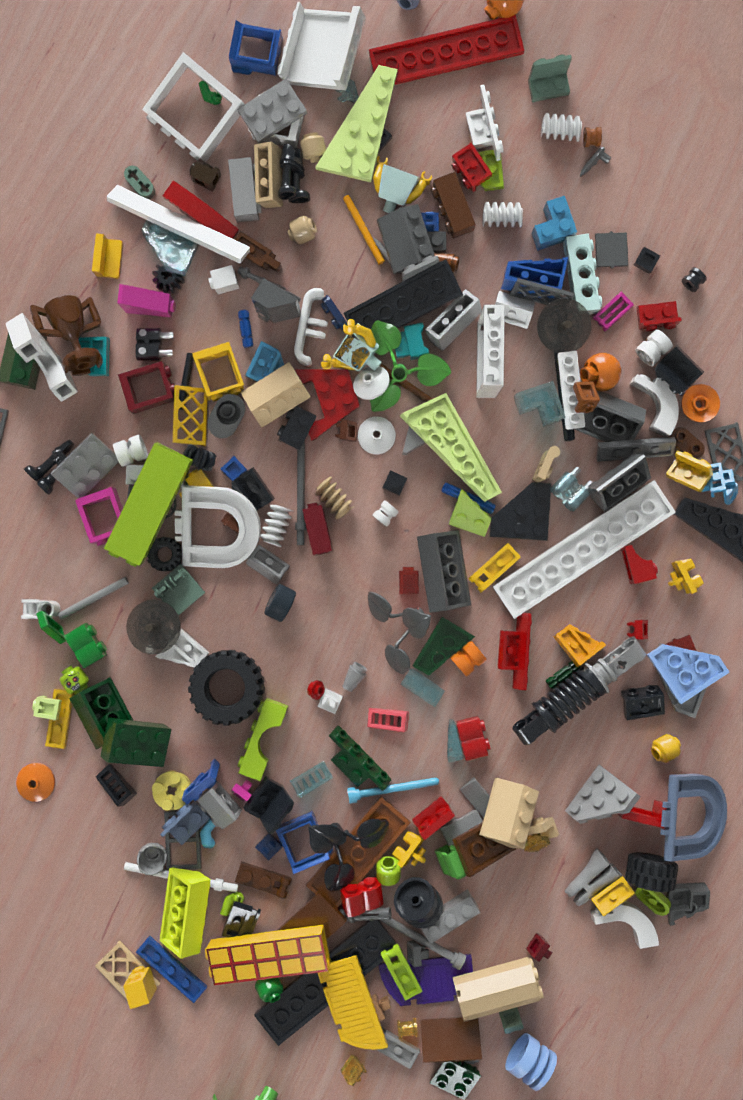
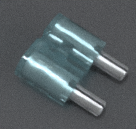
M575 467L571 473L565 472L550 488L551 492L558 499L560 498L563 501L562 504L570 511H575L589 496L588 487L593 482L589 480L584 486L577 483L578 480L575 477L581 472L579 467Z

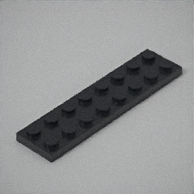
M369 920L329 952L330 960L334 962L357 955L363 975L365 976L384 961L381 952L392 949L393 945L397 944V942L380 920ZM317 973L300 975L283 989L278 1001L274 1003L267 1002L255 1012L254 1016L279 1046L329 1006L323 988L327 987V983H321Z

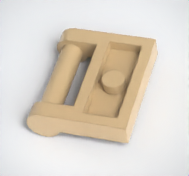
M552 446L543 453L532 481L540 483L550 477L553 470L550 467L552 461L560 455V449L557 446Z

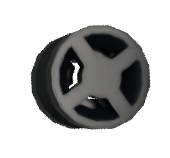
M693 267L689 271V275L683 277L682 283L688 290L696 292L699 289V285L707 280V277L700 269Z

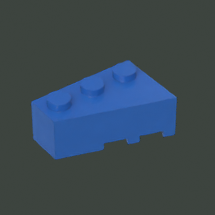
M562 257V259L558 260L548 258L544 259V261H508L501 289L511 291L517 279L520 278L562 290L568 257ZM553 295L547 296L549 299L555 298Z

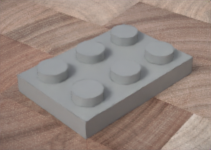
M284 79L237 109L258 144L307 114L306 108L287 79Z
M91 433L51 472V475L79 499L84 497L119 461L116 454Z

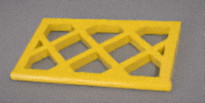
M174 386L172 443L206 446L208 399L204 388ZM179 390H183L189 395L183 402L179 400ZM197 392L204 393L202 404L194 397ZM190 399L198 406L192 413L184 406ZM179 408H182L188 415L182 422L178 419ZM199 410L203 412V422L201 424L193 416ZM189 419L197 426L191 433L183 425ZM179 428L187 435L183 440L177 439ZM199 429L202 432V441H196L193 437Z

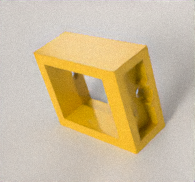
M229 342L192 353L208 401L212 400L215 402L225 395H237L242 392L241 390H244V383ZM228 356L237 384L210 392L201 363Z

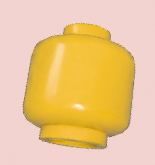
M665 734L652 742L651 753L657 761L667 763L680 755L681 743L676 737Z

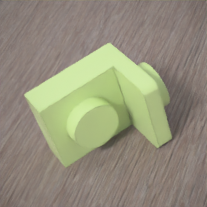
M44 695L37 697L32 706L33 716L58 720L62 700L47 698Z

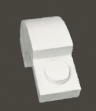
M637 374L632 378L629 385L648 394L656 406V415L649 429L663 437L670 436L676 426L679 415L676 395L670 390L668 383L661 381L658 377L651 382L648 376Z
M628 901L622 903L605 917L598 908L590 911L595 925L614 921H623L630 924L633 929L635 943L640 949L659 945L658 936L652 922L640 908Z

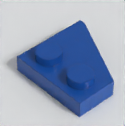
M216 759L211 762L210 769L206 773L201 772L184 790L182 800L186 804H189L192 800H198L206 788L211 789L216 784L220 766Z

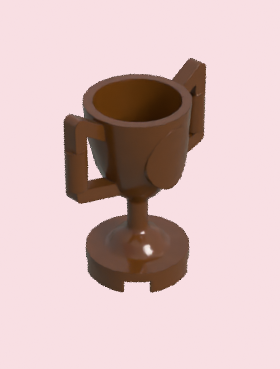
M64 295L50 300L44 308L36 305L30 306L33 323L42 336L61 337L72 343L74 351L67 354L62 360L65 373L71 371L73 376H81L91 373V367L97 365L99 368L102 365L103 359L97 349L81 348L79 338L82 334L99 328L101 325V319L92 297H88L81 303V300L76 296ZM89 307L93 322L84 326L83 311ZM39 315L45 316L53 329H44Z

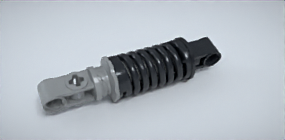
M632 637L625 640L603 659H598L597 663L593 666L585 663L580 670L576 671V674L570 676V679H565L564 683L558 685V688H553V692H548L546 694L547 698L543 696L538 701L531 703L534 710L523 719L517 721L513 725L512 730L523 745L531 744L548 729L556 733V730L568 722L565 716L569 719L574 718L572 711L576 715L580 713L577 707L584 710L586 708L584 702L588 706L592 704L589 698L596 701L597 697L600 698L604 694L609 693L607 685L617 681L620 675L628 671L636 663L642 661L646 656L645 651L637 639Z

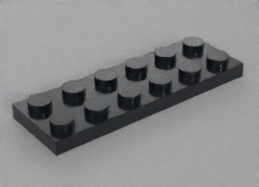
M445 259L343 314L347 322L349 319H353L355 325L359 323L361 326L369 329L372 328V325L377 320L392 324L399 329L463 296V293Z

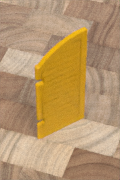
M357 955L330 962L327 972H319L317 974L321 983H327V987H324L323 991L335 1025L341 1024L342 1028L337 1030L341 1042L344 1041L352 1046L363 1049L388 1048Z

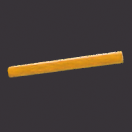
M350 195L344 196L343 200L378 265L384 263L385 260Z

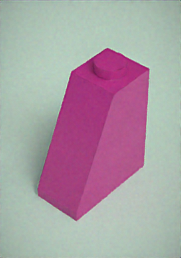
M119 284L117 303L126 313L172 318L176 302L170 294Z

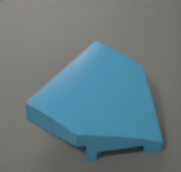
M261 341L245 377L258 382L283 366L284 362L281 352Z

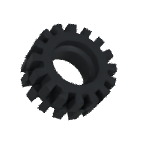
M169 537L156 538L147 555L148 563L158 571H172L181 564V545L175 539ZM162 547H168L172 552V557L167 562L161 561L158 557V551Z

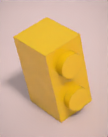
M139 966L133 969L123 986L130 1009L149 1004L157 989L150 966L146 968Z

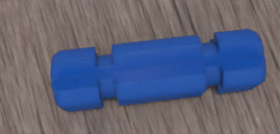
M248 310L238 311L239 320H241L239 323L243 347L250 348L253 347V339L251 338L252 331L250 321L248 320L250 319Z

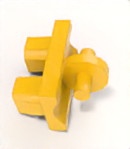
M692 559L678 560L671 563L675 571L670 573L672 580L668 582L669 586L675 585L678 591L684 588L686 594H693L697 592V588L704 584L700 575L690 578L688 571L695 568Z
M408 831L403 838L410 845L408 850L406 851L399 845L392 853L399 860L398 865L401 868L406 866L412 857H414L411 861L413 866H416L418 862L423 864L426 862V858L423 856L426 849L421 847L419 852H417L424 839L421 835Z

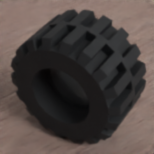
M635 852L628 854L625 880L630 884L655 892H671L675 890L678 873L677 863L666 861L663 856L650 853Z

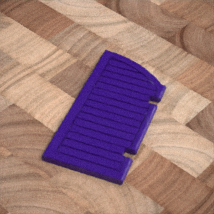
M465 954L466 959L460 970L454 968L450 960L445 957L421 960L422 966L414 967L409 963L423 992L405 1001L386 964L380 963L378 965L384 986L400 1006H410L413 999L417 1000V1005L454 1001L453 995H457L452 977L473 972L471 954Z

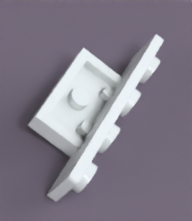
M480 85V98L483 109L466 112V120L473 146L476 149L493 146L496 161H499L500 153L503 152V144L497 138L499 136L498 125L493 122L495 113L493 107L490 108L489 103H491L489 91L486 92L484 85Z
M577 351L560 352L557 354L565 428L567 430L584 428V413H576L575 411L578 400L573 390L575 382H582L579 373Z

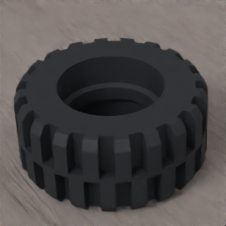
M221 650L203 658L193 669L194 672L189 679L191 683L188 687V693H191L190 702L191 704L194 703L196 707L194 710L197 714L201 713L203 715L202 718L206 721H213L212 724H223V726L238 724L250 717L260 705L265 692L264 676L261 675L262 670L254 663L255 660L247 657L243 652H236V650ZM223 669L236 671L242 677L245 684L243 697L233 705L218 703L210 692L209 683L212 676Z

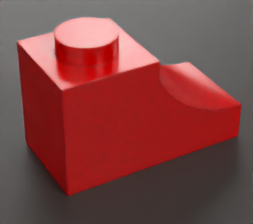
M632 545L621 548L630 584L657 579L658 569L652 560L641 558L635 552Z

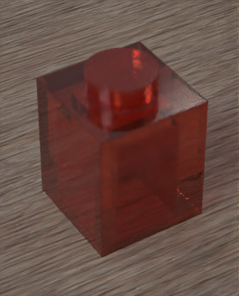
M403 567V571H399V594H419V573L414 571V567Z

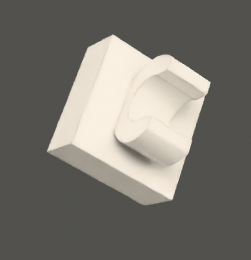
M325 688L318 707L335 714L343 696Z

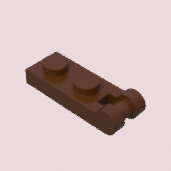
M241 861L235 882L274 894L280 898H286L288 894L287 888L288 885H291L292 878ZM275 881L281 883L280 888L274 886Z

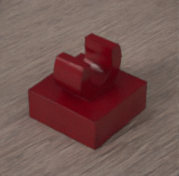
M538 933L534 935L526 948L530 955L538 962L543 957L549 959L553 953L548 950L550 947L549 943Z

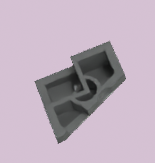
M705 882L676 884L674 891L667 892L666 898L671 902L670 911L667 914L669 925H675L674 921L684 916L688 919L697 912L709 909L710 890Z

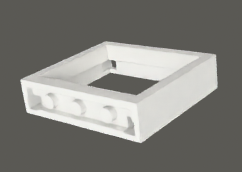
M183 52L142 110L148 114L146 118L154 125L159 123L162 126L160 130L168 137L172 134L177 138L174 142L181 148H189L191 150L189 154L197 161L201 158L206 163L240 117L237 109L245 104ZM187 67L232 104L200 149L195 147L155 113Z
M484 305L477 322L476 398H496L504 385L505 305Z

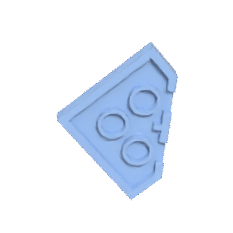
M665 644L647 654L679 704L684 703L730 673L717 655Z

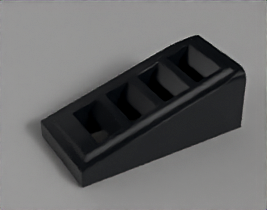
M112 764L106 766L96 776L117 807L124 806L137 794ZM109 773H111L112 776L109 779L105 780L104 778ZM116 779V782L111 786L110 783ZM121 786L122 788L116 792L115 789Z

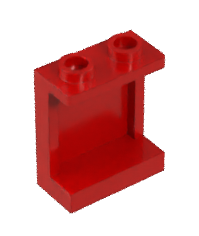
M654 800L652 811L633 807L629 813L617 814L622 819L665 828L661 826L662 810L667 808L662 807V801Z

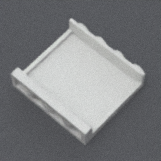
M297 2L296 9L293 12L292 24L288 30L286 46L283 48L281 64L278 66V75L282 81L287 79L290 85L346 91L366 20L361 7L353 6L351 13L304 9L302 4Z

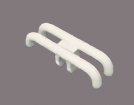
M313 288L305 294L296 335L294 354L297 361L306 367L312 365L311 358L303 354L306 336L325 339L326 336L321 331L308 329V325L327 327L328 325L327 321L309 318L312 303L325 297L324 290L321 288Z

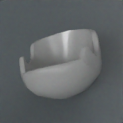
M159 843L144 845L137 855L139 871L145 875L153 876L160 873L167 861L166 850Z

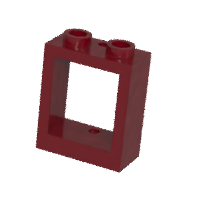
M163 361L118 374L128 410L131 413L135 414L174 402L175 384H171L170 380L172 372L169 365L166 366ZM160 370L167 394L138 403L131 378Z
M317 502L307 504L306 508L302 510L312 554L317 556L334 552L323 506L318 505Z

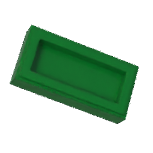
M43 610L36 613L41 630L59 644L66 642L63 627Z

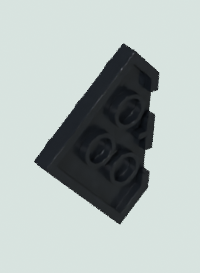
M530 483L492 516L489 537L548 541L551 483Z

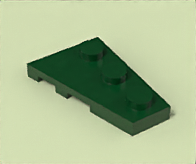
M441 617L412 666L429 676L475 636Z

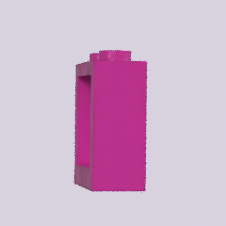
M113 487L75 500L91 544H97V546L106 544L112 531L96 536L86 507L111 499L118 519L123 507L118 492Z

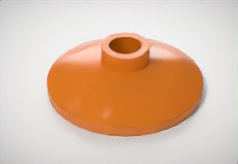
M697 384L687 389L682 397L681 407L686 417L699 423L707 422L717 415L720 408V398L712 387ZM697 401L701 403L700 408L696 406Z
M31 763L19 772L16 780L17 790L26 800L32 802L42 801L50 796L54 790V774L44 764ZM32 780L36 782L35 787L31 786Z

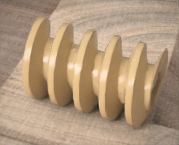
M330 476L316 488L315 495H322L320 501H327L325 504L326 508L332 506L330 513L337 512L335 516L337 520L346 515L355 506H349L352 500L344 501L347 495H339L342 489H334L337 483L330 484L329 482L332 479Z

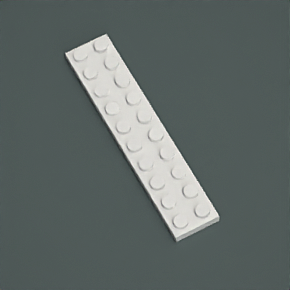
M653 480L492 587L515 619L676 512L655 480Z

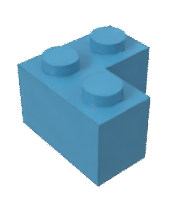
M565 196L546 202L543 211L547 222L535 225L531 233L537 251L563 243L566 237L576 235L577 229Z

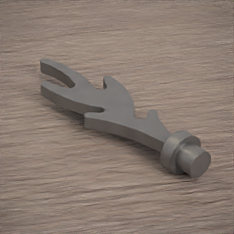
M240 266L237 273L244 279L249 277L259 284L263 280V277L250 273V268ZM273 283L274 285L278 286V287L281 288L282 290H284V291H286L287 293L291 294L292 296L296 297V298L298 299V302L301 301V298H300L299 296H297V295H295V294H293V293L287 291L285 287H283V286H281V285H279V284Z

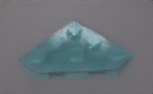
M146 220L142 228V234L165 270L185 276L199 244Z

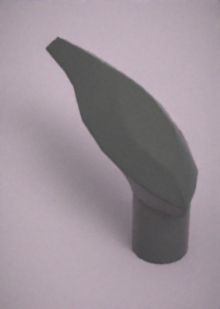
M604 147L599 148L583 167L580 177L596 165L599 159L606 164L610 161L611 156L604 152Z

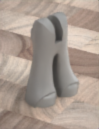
M596 848L586 867L568 885L565 893L569 897L575 896L573 901L578 906H581L600 890L611 885L623 875Z

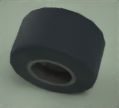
M278 584L266 605L264 614L282 622L294 602L296 592L282 584Z

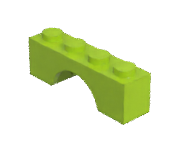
M269 698L265 702L261 701L257 711L260 713L258 720L254 719L251 731H254L251 738H247L244 749H247L246 754L240 757L237 767H240L239 774L261 781L269 761L260 747L261 736L267 729L282 725L288 705Z

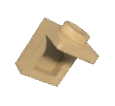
M538 817L532 820L528 835L539 833L541 839L557 837L559 832L553 817L544 819L543 817Z

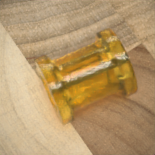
M413 1018V1021L404 1022L397 1020L399 1039H402L403 1036L411 1035L418 1037L416 1018Z

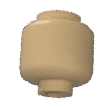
M318 132L303 135V139L300 141L303 158L310 160L311 163L319 162L326 151L323 136L318 135Z
M301 216L290 222V229L287 231L291 241L295 240L296 243L301 245L315 238L317 228L312 218Z

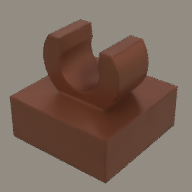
M341 420V423L336 424V427L340 428V434H335V437L349 442H356L358 423L350 420Z

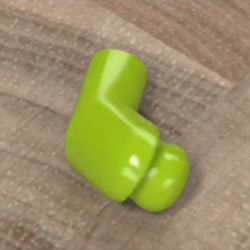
M234 892L227 895L220 914L228 917L234 901L243 903V894L241 892Z

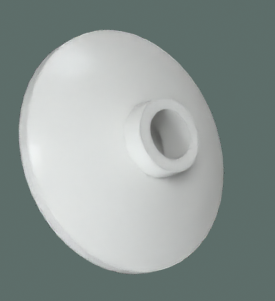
M380 366L375 371L370 367L363 369L354 380V392L359 398L364 400H372L381 396L389 386V374Z
M383 417L368 418L359 427V444L368 453L383 454L395 442V429L391 422ZM375 431L380 432V437L375 438L373 433Z

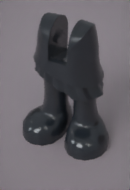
M284 144L279 161L280 167L283 168V175L278 197L282 200H288L290 203H307L310 201V194L308 191L301 190L300 179H303L305 176L302 150L297 147L294 148L290 144Z
M67 440L54 448L55 450L52 451V455L40 466L28 465L24 468L25 472L37 481L38 486L48 495L52 493L56 479L51 473L47 477H43L56 463L58 466L66 458L65 454L74 446L71 440Z

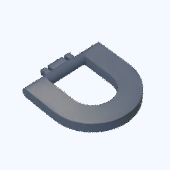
M701 774L669 775L668 800L662 804V807L667 809L662 810L661 826L665 827V829H661V835H665L664 860L680 861L704 857L716 847L725 829L727 802L724 791L720 784L709 776ZM700 796L706 808L702 827L693 835L676 837L678 798Z

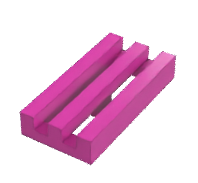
M621 291L592 319L596 320L597 324L606 332L634 304ZM621 297L623 300L601 319L600 316ZM626 303L628 306L606 325L605 321Z

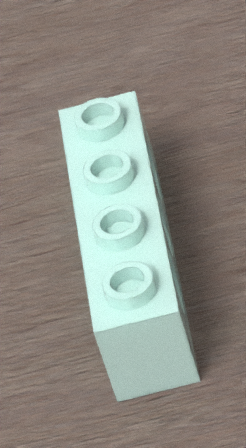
M589 233L568 236L563 241L565 257H568L566 268L570 292L574 293L571 299L574 317L597 314L601 309L600 307H602V297L598 295L599 278L595 276L597 264L596 259L592 257L594 249L593 240H590ZM576 254H582L585 259H578ZM579 272H585L588 278H581ZM582 291H588L590 297L583 296Z

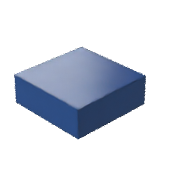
M235 456L221 468L231 481L248 471Z

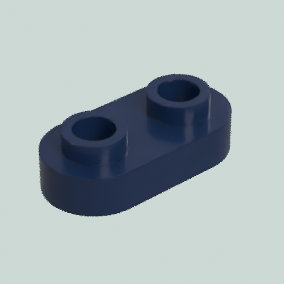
M326 295L321 299L323 303L320 306L326 314L330 313L333 318L331 322L336 330L340 328L343 331V325L348 326L329 295Z

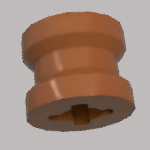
M585 127L583 146L589 147L594 145L595 147H600L602 142L601 127H596L595 129Z

